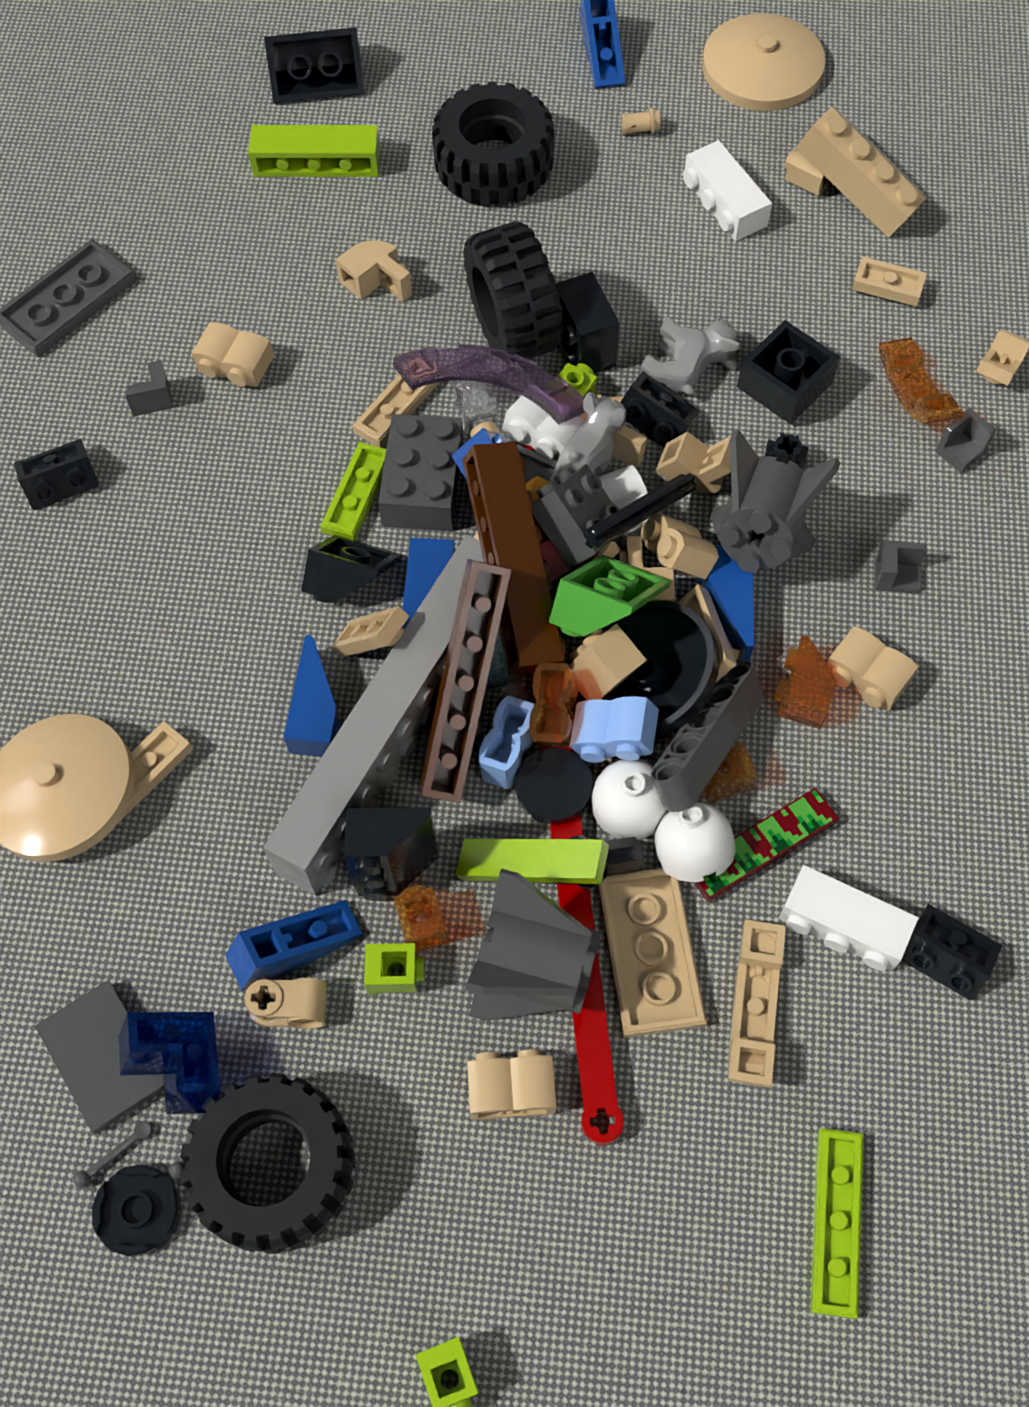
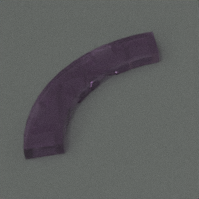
M458 345V348L437 349L436 346L410 351L393 358L394 368L411 390L444 381H478L500 386L524 396L541 407L558 425L585 413L583 409L584 398L558 375L553 377L551 374L538 368V363L503 350L474 345Z

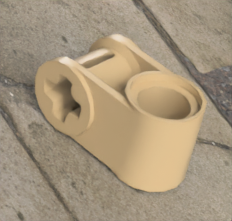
M299 978L294 980L262 979L252 983L246 990L244 996L245 1005L252 1020L259 1026L316 1029L325 1025L327 983L323 980L315 978ZM266 997H271L272 1002L267 1004V1009L260 1010L259 1005L264 1003Z

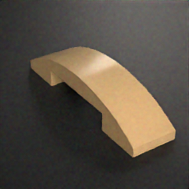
M746 919L744 921L732 1010L728 1081L766 1088L772 1087L776 1045L773 1043L779 975L783 964L786 926Z

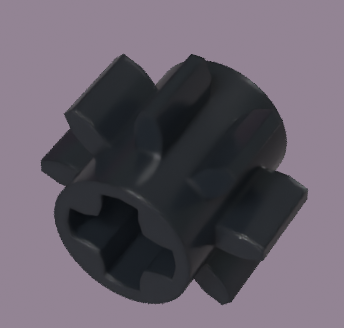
M780 433V437L776 441L770 439L767 441L764 457H777L776 461L787 465L789 461H792L804 470L807 461L805 458L809 448L808 446H802L798 435H784V433Z

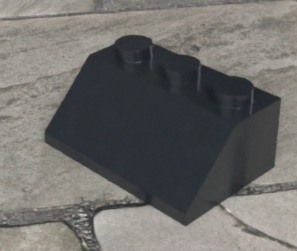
M357 27L264 37L273 103L365 94Z
M346 808L344 857L358 896H364V899L370 901H383L388 896H398L438 858V846L431 808Z

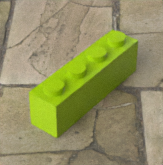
M251 125L248 155L253 177H379L380 141L378 125Z

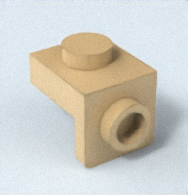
M1000 329L990 349L982 358L976 372L982 374L991 383L1008 386L1029 350V340L1007 330Z

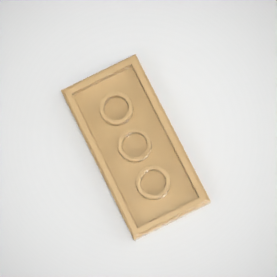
M662 868L607 876L602 881V884L598 885L623 1037L630 1038L706 1027L707 1020L680 881L666 874Z

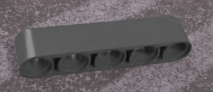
M748 659L736 660L737 665L716 682L707 702L688 723L680 728L652 768L650 773L651 779L665 809L668 811L680 812L693 806L764 700L765 693L752 661Z

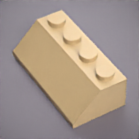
M831 107L810 128L796 146V149L888 238L927 197L836 107Z

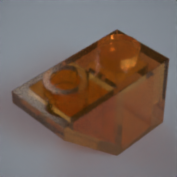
M802 635L798 648L790 647L784 664V668L790 670L788 680L780 679L774 701L781 702L777 716L821 729L829 710L837 680L810 637Z

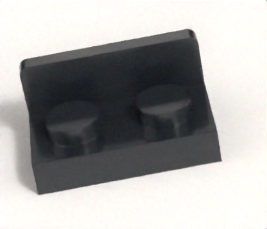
M644 371L634 381L620 402L626 409L625 421L664 448L667 442L685 433L699 412L697 408Z
M81 439L14 463L18 481L33 510L99 486V481Z
M927 904L918 919L901 961L963 997L973 1000L989 979L1003 945Z

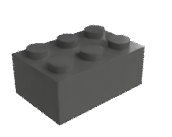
M392 414L378 501L383 527L453 532L460 469L451 455L464 445L462 418Z

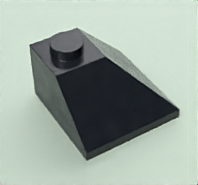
M333 535L308 550L301 592L313 595L312 598L319 602H335L400 561L401 554Z

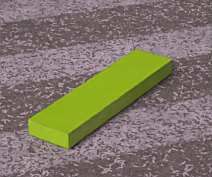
M464 839L455 876L462 881H498L501 869H506L519 873L529 882L602 884L609 844L602 839Z
M823 1128L818 1130L810 1313L858 1319L864 1134Z

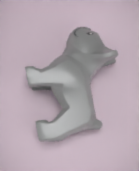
M666 317L660 328V335L664 337L659 346V352L672 357L673 360L658 362L655 357L647 355L641 365L640 374L644 371L675 394L693 395V388L708 364L718 362L727 369H737L738 363L733 352L738 350L741 344L736 342V330L727 320L718 318L707 328L700 330L694 327L678 326L673 319Z
M592 392L586 394L583 400V409L587 415V422L575 431L565 445L550 481L553 480L552 478L569 466L575 471L587 464L592 472L595 469V474L598 477L609 473V463L614 448L612 436L615 432L621 430L626 419V409L623 404L606 396L598 398Z

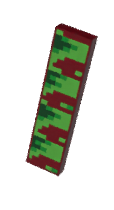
M815 787L735 836L736 851L734 859L724 873L716 876L715 871L710 875H704V881L693 883L707 903L830 828L838 822L839 817Z

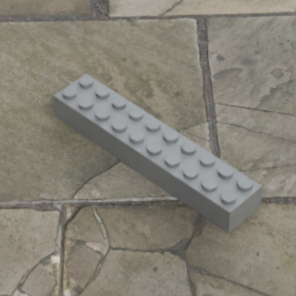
M469 535L464 537L406 626L402 637L393 646L263 847L277 876L317 896L322 886L326 888L332 882L337 872L336 864L344 853L346 808H377V798L383 788L389 789L398 773V768L396 767L403 756L409 757L413 752L418 739L416 735L423 725L427 727L433 720L435 700L438 697L467 558L484 562L480 541Z

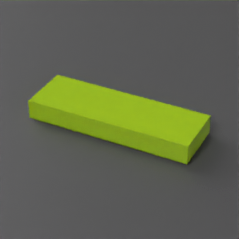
M362 442L358 443L320 525L322 533L331 536L338 535L356 541L382 482L386 449Z

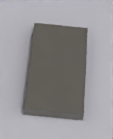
M90 239L0 308V327L39 358L137 281L136 273L94 239Z

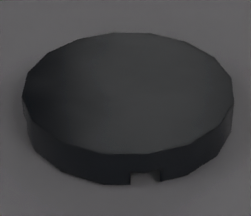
M551 747L538 750L527 757L517 770L515 793L518 804L533 819L540 823L558 825L571 822L579 816V813L585 807L587 808L591 801L593 779L590 768L580 756L567 749Z
M142 1164L124 1167L115 1172V1175L107 1182L105 1181L98 1189L92 1205V1226L101 1242L110 1251L132 1258L150 1255L165 1246L176 1232L182 1214L181 1195L174 1181L157 1168Z

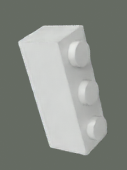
M719 140L686 155L685 170L683 171V179L689 189H693L701 199L704 208L711 211L718 220L720 227L727 231L735 242L768 227L772 202Z
M803 865L778 919L786 922V926L796 933L802 935L810 933L823 939L824 944L832 950L841 953L849 951L863 958L862 961L873 969L879 971L887 969L892 972L902 960L919 917Z

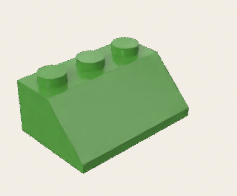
M602 555L560 579L549 623L561 627L560 630L567 635L574 637L586 636L632 614L669 588L671 580Z

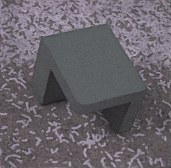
M161 360L148 363L151 381L129 385L127 387L128 390L125 391L126 400L133 417L174 408L169 381Z
M968 408L946 426L935 452L962 474L985 455L996 430L971 408Z
M882 540L875 558V590L918 593L921 588L920 565L927 552L926 544Z

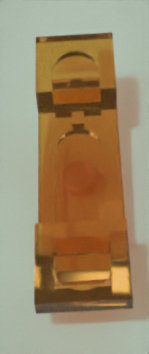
M912 337L879 343L878 349L888 380L899 402L910 416L924 424L962 418L963 411L950 392L941 394L923 369L924 355Z

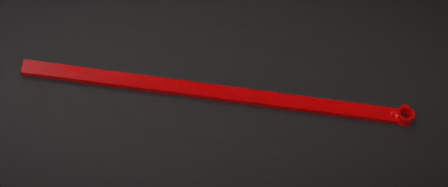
M522 446L533 451V448L531 446ZM561 664L551 671L531 673L534 700L567 715ZM537 718L540 750L554 747L567 749L572 752L569 733ZM580 813L571 822L558 825L549 824L551 839H569L577 835H583ZM556 883L559 906L584 927L594 929L595 931L590 889H583L577 883ZM597 950L581 1014L572 1012L584 1110L581 1119V1129L583 1135L594 1142L596 1146L605 1147L612 1145L619 1138L624 1127V1117L617 1102ZM599 1112H605L606 1116L613 1118L615 1123L609 1125L608 1133L600 1134L598 1127H591L590 1120L596 1119Z

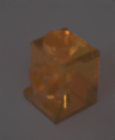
M743 742L736 743L731 748L702 792V794L705 793L710 805L753 790L758 774ZM726 768L729 774H722L719 770Z
M421 885L412 886L403 890L400 896L393 897L406 943H415L417 952L448 943L433 886L427 888ZM418 915H425L428 920L416 924L413 922Z

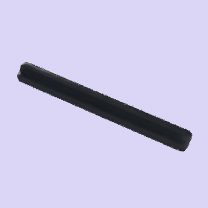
M691 473L687 475L680 474L587 528L583 534L587 540L586 546L589 548H600L690 494L697 486L694 482L695 476Z

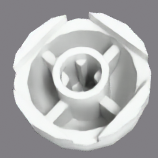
M618 760L607 766L595 781L591 796L593 816L600 827L613 837L623 838L624 836L644 839L656 832L661 818L668 811L665 809L651 779L650 773L654 766L649 762L642 760Z
M695 802L693 806L680 812L667 811L661 818L655 832L654 843L657 859L660 861L665 873L679 881H704V875H710L716 871V876L724 873L733 862L736 847L730 822L720 810L705 802Z

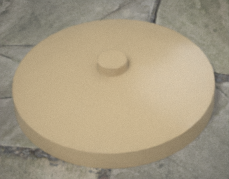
M748 14L726 21L711 33L704 47L702 69L709 86L726 101L751 110H781L803 102L816 91L823 77L825 52L816 35L795 20L775 14Z
M63 714L40 720L23 729L8 741L0 750V844L18 857L31 861L52 862L83 853L104 839L123 817L132 798L135 785L134 760L127 744L108 724L97 718L82 714Z

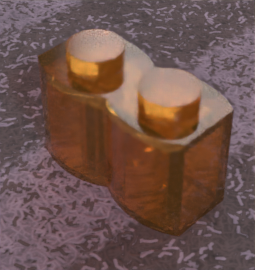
M540 662L533 676V693L537 702L530 714L529 728L531 737L541 747L569 748L574 723V715L571 709L578 696L576 674L566 663Z

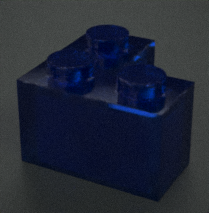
M127 1012L118 1036L120 1076L164 1075L166 1115L206 1113L202 1108L203 1104L210 1097L216 1101L220 1093L214 1012Z

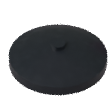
M649 601L632 614L601 628L606 632L615 624H618L647 660L602 700L612 701L616 698L629 696L648 698L659 709L655 733L656 740L684 726L707 702L717 681L720 654L714 634L695 611L676 602ZM572 683L573 696L577 705L578 702L585 701L586 699Z

